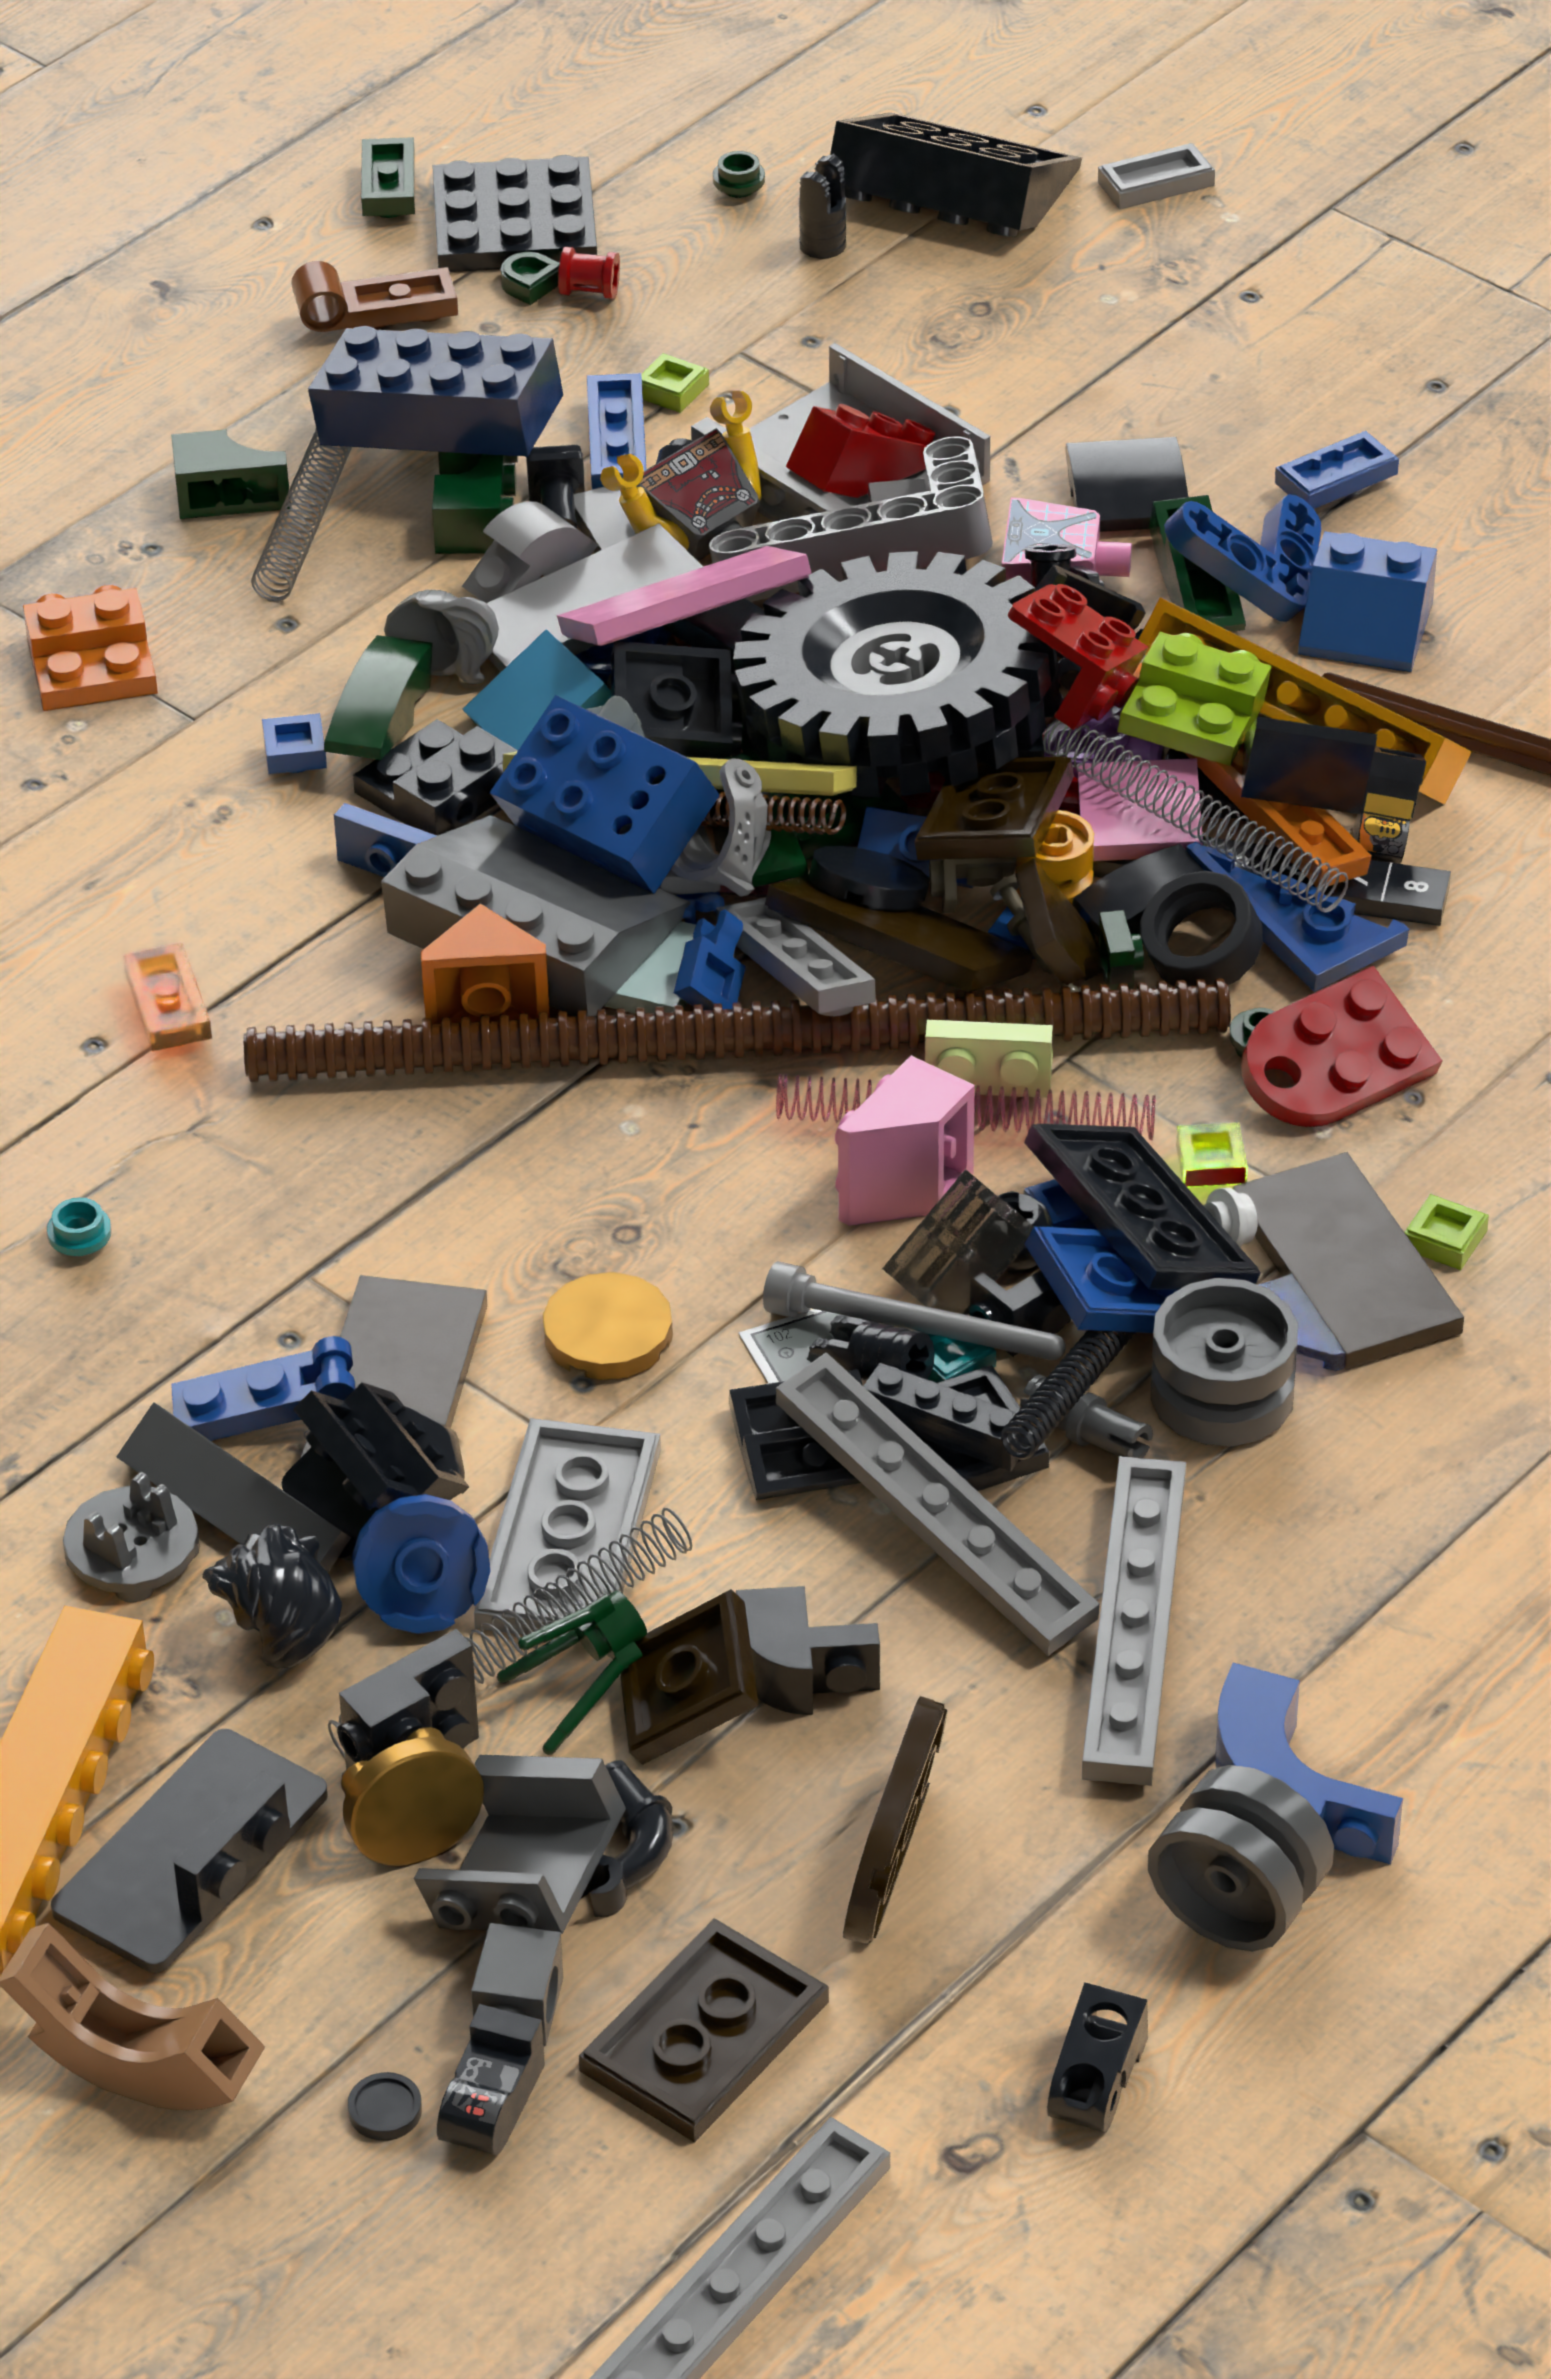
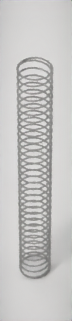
M317 429L313 433L251 578L252 587L255 592L262 598L270 601H281L290 596L352 447L339 446L340 448L320 445L319 439L317 440ZM319 447L323 451H317L316 448ZM323 447L332 449L338 454L330 453L326 451ZM337 450H343L344 453L340 454ZM313 454H317L321 458H315ZM321 454L328 455L332 457L334 460H329L323 457ZM334 456H340L341 459L337 460ZM311 460H314L318 464H312ZM318 460L327 462L331 466L321 464ZM331 462H335L339 466H334ZM311 466L316 471H310L308 467ZM315 466L324 468L329 473L322 472L318 470ZM305 473H309L313 477H307ZM313 473L320 474L326 479H321L315 476ZM326 475H332L333 478L329 479ZM303 479H306V480H307L308 482H310L311 484H309V483H304V482H303ZM309 479L319 481L324 486L315 484ZM322 481H327L330 483V485H326ZM300 486H304L308 490H301ZM307 486L315 487L321 492L314 491ZM319 487L326 488L328 491L324 492ZM301 492L304 496H298L297 493ZM304 492L311 493L318 498L310 497L306 495ZM317 494H323L325 498H321ZM298 498L302 503H296L294 499ZM301 498L310 500L316 505L309 504L303 501ZM314 500L321 501L322 504L319 505ZM292 505H296L299 509H293ZM299 505L308 507L312 511H307L301 508ZM312 507H318L319 511H315ZM293 511L297 516H290L289 512ZM296 511L301 512V513H304V514H306L307 516H309L310 518L304 517V516L298 514ZM308 513H313V514H315L317 517H314V518H313V517H312L310 514H308ZM286 518L292 519L295 523L287 522ZM294 518L300 519L307 524H302L296 521ZM305 519L312 520L314 523L310 524ZM287 524L292 529H285L283 525ZM290 524L295 525V526H298V527L302 528L303 530L296 529V528H294L293 526H291ZM303 526H309L311 530L307 531ZM281 531H285L290 536L282 535ZM288 531L297 533L301 537H297L293 534H290ZM299 532L307 533L308 536H307V537H304V536H303L302 534H300ZM278 538H283L286 542H279ZM286 538L293 539V540H295L297 543H293V542L287 540ZM297 539H304L306 543H301ZM275 544H279L284 549L276 548ZM283 544L291 546L295 550H291L285 547ZM293 545L301 546L303 549L299 550ZM272 551H277L282 556L274 555ZM280 551L287 552L292 556H287ZM291 552H298L300 556L296 557ZM274 557L278 562H271L269 558ZM277 557L285 559L289 563H285L279 560ZM287 558L295 559L297 563H293ZM266 564H271L276 569L268 568ZM275 564L280 565V566H283V567L286 568L287 570L281 569V568L277 567ZM285 565H291L294 569L290 570ZM263 570H268L272 575L279 578H285L288 582H275L266 576ZM271 570H274V571H276V572H279V573L282 574L283 576L277 575V574L273 573ZM261 571L263 576L270 582L277 585H289V587L283 590L273 589L262 581L259 572ZM281 571L290 572L292 576H287ZM256 574L266 588L277 592L288 591V593L279 597L265 593L256 582ZM257 589L260 590L264 595L277 599H270L268 597H265L261 593H259Z
M1055 719L1048 727L1043 739L1044 751L1053 757L1067 756V753L1077 743L1081 729L1085 727L1088 733L1082 737L1077 745L1074 757L1071 758V760L1074 759L1072 767H1075L1081 773L1084 772L1089 778L1093 777L1094 781L1101 782L1103 786L1110 787L1113 792H1119L1120 796L1128 797L1129 801L1136 802L1139 807H1145L1146 811L1154 813L1159 818H1163L1165 822L1172 823L1174 827L1181 828L1185 833H1190L1191 837L1199 838L1200 842L1207 843L1212 849L1216 848L1219 853H1225L1226 857L1235 859V862L1243 864L1247 869H1252L1256 874H1261L1264 879H1270L1273 884L1280 885L1284 890H1289L1290 894L1298 895L1299 899L1303 901L1307 900L1311 906L1316 905L1317 909L1324 913L1333 910L1344 897L1348 887L1347 873H1339V869L1336 867L1331 869L1330 864L1327 862L1321 864V859L1318 857L1312 859L1310 852L1303 853L1301 847L1294 848L1292 842L1285 843L1282 836L1276 838L1273 831L1267 833L1266 827H1258L1255 821L1249 822L1247 816L1240 817L1238 811L1231 812L1230 807L1227 805L1222 807L1219 800L1213 802V798L1210 795L1204 797L1203 791L1195 792L1194 786H1186L1185 781H1178L1175 775L1169 776L1166 770L1160 771L1157 765L1151 766L1148 760L1142 761L1140 755L1134 756L1133 751H1125L1124 746H1116L1113 740L1107 741L1105 735L1099 736L1098 731H1090L1087 725L1080 726L1074 731L1067 743L1065 752L1059 755V750L1067 742L1072 729L1069 728L1068 735L1060 745L1062 736L1068 726L1064 728L1058 739L1056 750L1051 751V737L1061 721ZM1053 726V728H1052V730H1051V732H1050V735H1049V739H1048V750H1047L1046 747H1045L1046 738H1047V735H1048V733H1049L1051 727ZM1078 732V735H1077L1075 741L1073 742V744H1072L1071 747L1069 748V745H1070V743H1071L1073 737H1074L1075 734ZM1090 733H1095L1097 737L1088 746L1083 762L1076 764V758L1086 747ZM1087 737V739H1086V741H1085V744L1083 745V747L1081 748V750L1078 752V749H1079L1081 743H1082L1083 740ZM1099 738H1104L1105 743L1096 752L1092 766L1085 769V762L1096 750ZM1096 741L1093 750L1091 751V753L1089 754V756L1086 758V756H1087V754H1088V752H1089L1091 746H1092V745L1094 744V742ZM1113 743L1114 748L1106 755L1100 772L1094 774L1093 768L1104 756L1107 744ZM1104 747L1101 756H1100L1099 759L1095 762V760H1096V758H1097L1099 752H1100V751L1102 750V748ZM1116 748H1122L1123 752L1114 761L1109 777L1102 779V773L1112 762ZM1113 752V754H1112V756H1111L1109 762H1108L1107 765L1104 767V765H1105V763H1106V761H1107V758H1108V757L1110 756V754ZM1125 753H1130L1132 757L1123 766L1118 782L1111 785V777L1121 767ZM1121 758L1119 765L1117 766V768H1116L1115 771L1113 772V769H1114L1116 763H1117L1118 760ZM1134 758H1139L1140 763L1131 772L1127 786L1120 790V782L1129 773ZM1129 762H1130V765H1129L1127 771L1125 772V774H1124L1123 777L1121 778V776H1122V774H1123V772H1124L1126 766H1127V765L1129 764ZM1148 763L1149 768L1140 777L1136 791L1129 795V787L1139 776L1142 764ZM1082 764H1083V770H1081V769L1078 768V767H1079L1080 765H1082ZM1157 768L1158 773L1149 782L1144 797L1138 800L1137 793L1147 782L1151 769ZM1138 769V772H1137L1136 776H1135V777L1133 778V780L1131 781V779H1132V777H1133V774H1134L1135 771ZM1148 772V774H1147V776H1146L1144 782H1143L1142 785L1139 787V785H1140V783H1141L1143 777H1144V776L1146 775V773ZM1165 773L1167 778L1159 785L1153 802L1146 805V798L1156 787L1160 774ZM1099 774H1100V780H1098L1097 778H1095V777L1098 776ZM1155 778H1156V781H1155L1154 785L1152 786V788H1151L1150 791L1148 792V790H1149V788H1150L1152 782H1153V781L1155 780ZM1169 778H1174L1175 784L1168 790L1162 807L1155 810V802L1166 790ZM1108 779H1109V785H1107V784L1104 783V782H1105L1106 780H1108ZM1165 783L1163 790L1161 791V793H1160L1159 796L1157 797V795H1158V793H1159L1161 787H1162L1163 784ZM1178 783H1183L1184 789L1175 798L1171 811L1164 815V807L1173 798ZM1118 784V790L1114 789L1113 786ZM1174 788V790H1173L1171 796H1170L1169 799L1167 800V798H1168V796H1169V793H1170V792L1172 791V789ZM1192 788L1193 794L1184 803L1180 816L1173 820V812L1183 801L1186 789ZM1181 794H1182V797H1181L1180 801H1179L1178 804L1176 805L1178 798H1179V797L1181 796ZM1195 794H1202V799L1193 808L1189 821L1182 825V817L1192 806ZM1135 795V800L1131 799L1130 797ZM1209 798L1211 804L1202 813L1198 826L1191 830V822L1201 811L1204 799ZM1143 799H1144V805H1142V804L1139 803V802L1142 801ZM1218 803L1220 809L1211 818L1207 831L1200 835V827L1208 819L1213 804ZM1152 804H1153V810H1151V809L1148 808V807L1151 806ZM1227 808L1229 814L1220 823L1216 836L1209 840V832L1218 822L1222 809ZM1162 809V815L1157 814ZM1171 814V820L1165 818ZM1237 814L1238 819L1230 827L1225 841L1218 845V837L1227 827L1231 815ZM1246 819L1247 824L1239 832L1234 846L1227 850V842L1235 834L1240 820ZM1177 820H1179V826H1178L1177 824H1175L1174 822H1176ZM1255 824L1256 829L1248 837L1243 851L1236 856V847L1244 839L1249 825ZM1188 825V831L1185 830L1183 827ZM1263 829L1265 834L1256 844L1252 857L1245 861V852L1253 844L1258 830ZM1197 830V836L1192 834V832ZM1272 834L1274 836L1273 841L1266 848L1261 862L1254 866V857L1262 849L1267 835ZM1206 835V841L1201 839V837ZM1281 839L1283 845L1275 853L1270 867L1263 871V862L1273 851L1275 842ZM1215 840V846L1211 845L1210 842ZM1290 844L1292 850L1283 860L1280 871L1272 876V868L1281 858L1285 846ZM1224 845V851L1220 850L1219 847ZM1233 850V856H1230L1228 853ZM1300 850L1301 856L1293 864L1289 876L1281 882V873L1290 863L1294 851ZM1242 855V861L1237 860ZM1309 855L1310 861L1302 869L1298 882L1290 887V879L1298 870L1303 856ZM1250 860H1251V867L1248 866V865H1246V863L1249 862ZM1318 860L1319 866L1312 873L1307 887L1299 892L1300 882L1309 872L1312 862ZM1324 865L1328 866V872L1320 880L1316 892L1308 897L1309 888L1317 879L1321 867ZM1260 866V872L1256 871L1255 868ZM1334 870L1337 871V874L1327 882L1330 873ZM1269 871V877L1265 876L1264 873ZM1340 875H1344L1346 884L1341 895L1331 906L1322 908V902L1333 893ZM1278 876V882L1274 881L1273 878ZM1337 877L1333 888L1322 900L1328 885ZM1288 881V886L1284 887L1282 884ZM1297 886V893L1291 891V889ZM1322 890L1319 902L1317 903L1318 893ZM1306 891V898L1300 896V894ZM1315 896V903L1310 902L1309 899Z
M663 1508L662 1515L653 1514L651 1522L647 1520L642 1521L640 1528L632 1527L630 1535L622 1534L619 1542L611 1541L609 1549L605 1547L600 1548L598 1556L590 1554L587 1562L579 1561L577 1569L568 1568L566 1576L557 1575L556 1583L547 1582L545 1590L537 1588L534 1592V1597L526 1595L523 1603L515 1602L513 1611L504 1609L502 1617L493 1616L491 1624L482 1623L480 1631L471 1630L470 1638H465L472 1645L475 1657L489 1676L494 1677L495 1675L490 1660L473 1641V1633L481 1635L491 1659L500 1669L505 1670L506 1664L501 1653L483 1633L484 1626L492 1628L493 1635L503 1654L510 1662L516 1663L517 1658L511 1645L503 1634L494 1627L495 1619L503 1622L504 1629L516 1650L521 1655L527 1656V1650L523 1652L509 1632L508 1627L518 1640L521 1638L512 1625L505 1620L506 1612L513 1614L522 1636L526 1635L518 1619L529 1633H532V1630L516 1613L515 1607L517 1605L524 1607L528 1621L534 1631H537V1628L529 1612L536 1619L540 1627L544 1626L536 1614L526 1605L527 1598L535 1601L536 1608L545 1625L549 1623L545 1619L540 1606L545 1610L552 1622H554L555 1619L550 1611L537 1599V1593L541 1591L545 1593L547 1602L557 1620L561 1618L555 1611L550 1598L558 1606L563 1616H567L559 1602L548 1592V1585L550 1584L556 1586L558 1596L569 1614H572V1612L565 1603L561 1592L570 1601L575 1611H578L572 1598L558 1585L559 1578L567 1580L569 1590L581 1609L584 1607L575 1595L571 1584L580 1593L588 1606L589 1602L582 1590L569 1578V1572L575 1571L590 1601L594 1602V1599L586 1589L582 1578L590 1585L597 1599L600 1597L590 1580L580 1572L581 1564L588 1566L591 1578L602 1595L605 1594L596 1581L592 1570L598 1575L609 1594H611L612 1591L603 1576L590 1564L592 1557L599 1560L602 1572L614 1590L618 1589L610 1580L603 1564H605L617 1580L621 1593L624 1592L619 1577L628 1587L633 1588L634 1580L629 1569L636 1578L644 1581L645 1574L640 1563L649 1573L655 1574L656 1569L651 1557L659 1566L665 1567L666 1560L662 1551L669 1559L675 1561L677 1555L673 1545L681 1553L686 1554L687 1551H691L693 1546L692 1539L679 1516L671 1509ZM665 1511L670 1512L684 1529L689 1540V1548H687L677 1528L665 1517ZM655 1517L662 1518L668 1537L654 1524ZM648 1523L651 1525L657 1543L643 1530L644 1524ZM669 1525H670V1526L672 1527V1529L676 1532V1534H677L678 1537L680 1538L682 1544L677 1540V1538L675 1537V1535L672 1533V1531H671ZM634 1530H638L641 1532L643 1542L649 1554L647 1553L645 1548L633 1537ZM656 1530L659 1531L670 1546L674 1558L662 1545ZM645 1536L652 1542V1544L659 1552L663 1564L658 1561V1559L651 1551L645 1539ZM623 1537L630 1538L632 1548L638 1560L632 1554V1552L625 1545L622 1544ZM634 1542L639 1546V1548L644 1552V1554L648 1558L653 1571H651L643 1562L642 1558L640 1557L636 1549ZM613 1544H618L620 1546L622 1556L627 1566L619 1558V1556L612 1551ZM624 1550L632 1557V1559L638 1566L642 1578L632 1568L631 1564L629 1563ZM602 1551L609 1552L612 1564L619 1577L611 1566L601 1558ZM614 1557L619 1561V1563L627 1572L631 1584L627 1582V1580L621 1574L620 1570L616 1565ZM497 1634L502 1638V1640L509 1648L513 1656V1659L505 1651ZM487 1642L492 1646V1648L497 1653L499 1659L501 1660L502 1666L493 1656L492 1652L488 1647ZM475 1647L482 1654V1656L488 1663L491 1672L483 1664ZM473 1659L474 1667L481 1678L480 1680L474 1673L475 1680L483 1684V1674ZM340 1713L339 1723L329 1720L328 1731L334 1744L345 1758V1753L338 1744L331 1729V1724L336 1728L342 1724Z

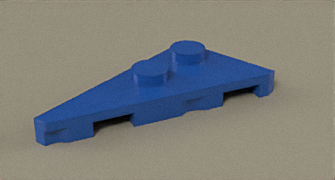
M1198 842L1186 846V851L1204 871L1225 874L1244 888L1262 923L1263 942L1313 992L1407 946L1409 928L1404 923L1393 919L1388 928L1361 918L1354 915L1355 903L1342 899L1333 910L1324 913L1318 910L1316 905L1311 906L1307 900L1303 901L1299 899L1298 895H1292L1289 890H1284L1280 885L1273 884L1270 879L1266 880L1263 877L1236 867L1235 859L1226 857L1225 853H1219L1216 848L1212 849ZM1272 870V876L1278 873ZM1281 874V882L1288 876ZM1278 876L1273 878V880L1278 882ZM1291 878L1290 887L1296 884L1298 880ZM1288 881L1284 882L1282 885L1284 887H1287ZM1300 882L1299 892L1304 890L1307 884ZM1297 886L1292 888L1291 891L1297 893ZM1311 886L1309 888L1308 897L1316 892L1317 889ZM1306 891L1300 894V896L1306 898ZM1320 892L1318 893V896H1317V903L1319 902V899H1320V896H1321V893H1320ZM1315 896L1309 899L1310 902L1315 903ZM1329 896L1322 902V908L1331 906L1339 897Z

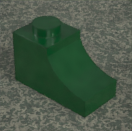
M227 429L171 434L180 519L281 510L289 492L286 451H263L245 447L227 436Z

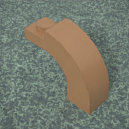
M49 1923L33 1927L29 1930L0 1976V1986L36 2022L28 2038L41 2050L72 2073L99 2088L153 2107L189 2111L208 2109L233 2102L265 2049L262 2042L218 1998L184 2008H166L143 2002L124 1993L104 1979Z

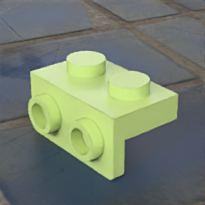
M927 1020L925 1062L974 1084L975 1094L1050 1098L1053 1063V1025Z

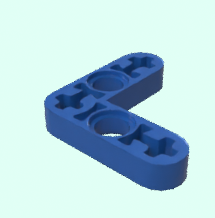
M1289 494L1284 496L1266 513L1260 544L1198 502L1188 501L1184 503L1167 519L1164 525L1166 536L1179 553L1270 617L1278 621L1287 622L1306 607L1312 568L1319 549L1321 521L1313 507L1304 499Z

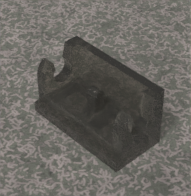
M965 1169L882 1269L924 1306L968 1315L970 1308V1279L983 1272L996 1282L1025 1248V1242L1035 1226L992 1189Z

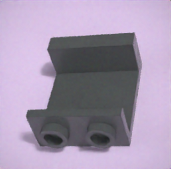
M479 1755L474 1765L483 1780V1805L488 1813L482 1828L459 1870L419 1868L414 1881L439 1928L488 1930L489 1923L556 1931L563 1934L626 1807L603 1759Z

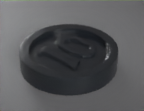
M382 2072L367 2076L359 2081L349 2094L348 2113L350 2122L360 2134L370 2139L384 2141L400 2138L413 2130L421 2118L422 2100L420 2091L412 2080L401 2074Z

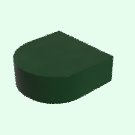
M535 252L514 254L501 265L502 288L508 295L532 305L558 287L560 263Z

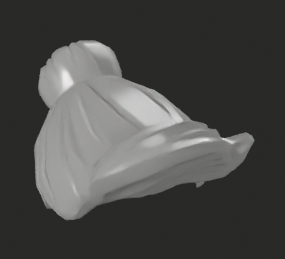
M423 590L410 595L387 615L384 627L385 636L433 643L431 675L448 676L456 674L469 684H480L484 681L485 676L480 672V666L492 653L499 635V626L495 612L484 601L472 597L458 598L442 590Z

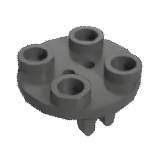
M140 1472L130 1481V1486L103 1491L82 1503L67 1521L63 1546L67 1565L83 1582L107 1592H115L116 1596L122 1601L139 1602L149 1598L155 1588L161 1587L181 1575L198 1555L200 1541L198 1527L192 1510L176 1495L169 1493L165 1485L160 1484L156 1488L151 1487L148 1476Z

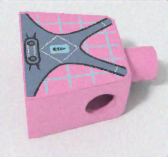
M1011 497L1002 567L1005 568L1007 580L1019 575L1031 584V561L1025 558V548L1042 544H1066L1076 547V557L1071 559V567L1084 566L1098 572L1099 576L1130 577L1132 543L1099 541L1100 515L1095 510Z

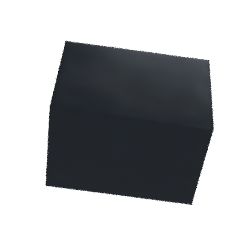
M1257 716L1244 737L1241 797L1360 814L1376 748L1377 734Z

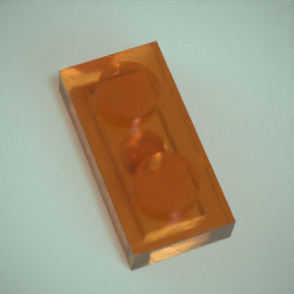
M183 942L123 955L125 974L152 1052L212 1039L210 1018Z

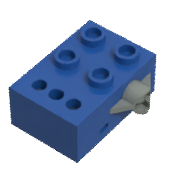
M555 695L490 794L515 826L655 894L720 796L695 761L647 739L642 730L640 718L622 697L613 696L608 699L604 706L584 709Z

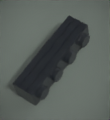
M883 1363L877 1366L863 1386L920 1438L1001 1467V1469L1009 1472L1013 1470L1019 1459L1007 1453L1001 1441V1432L1004 1426L1008 1424L1016 1412ZM1013 1434V1438L1016 1441V1443H1018L1022 1447H1028L1020 1443ZM1008 1441V1444L1012 1450L1020 1454L1023 1453L1015 1449Z

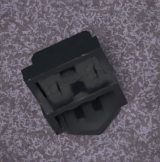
M361 1382L343 1401L311 1390L293 1409L308 1427L304 1437L311 1448L285 1473L281 1482L282 1489L352 1537L338 1558L352 1560L360 1530L375 1511L394 1500L423 1494L451 1500L460 1493L463 1494L469 1488V1485L464 1480L465 1470L456 1432L427 1415L404 1406L394 1392Z

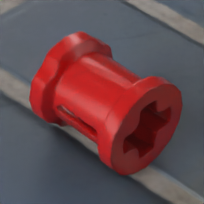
M573 247L563 248L558 274V286L561 295L569 296L572 291L602 293L604 298L608 299L616 298L620 276V255L618 252H608L606 256L576 253Z

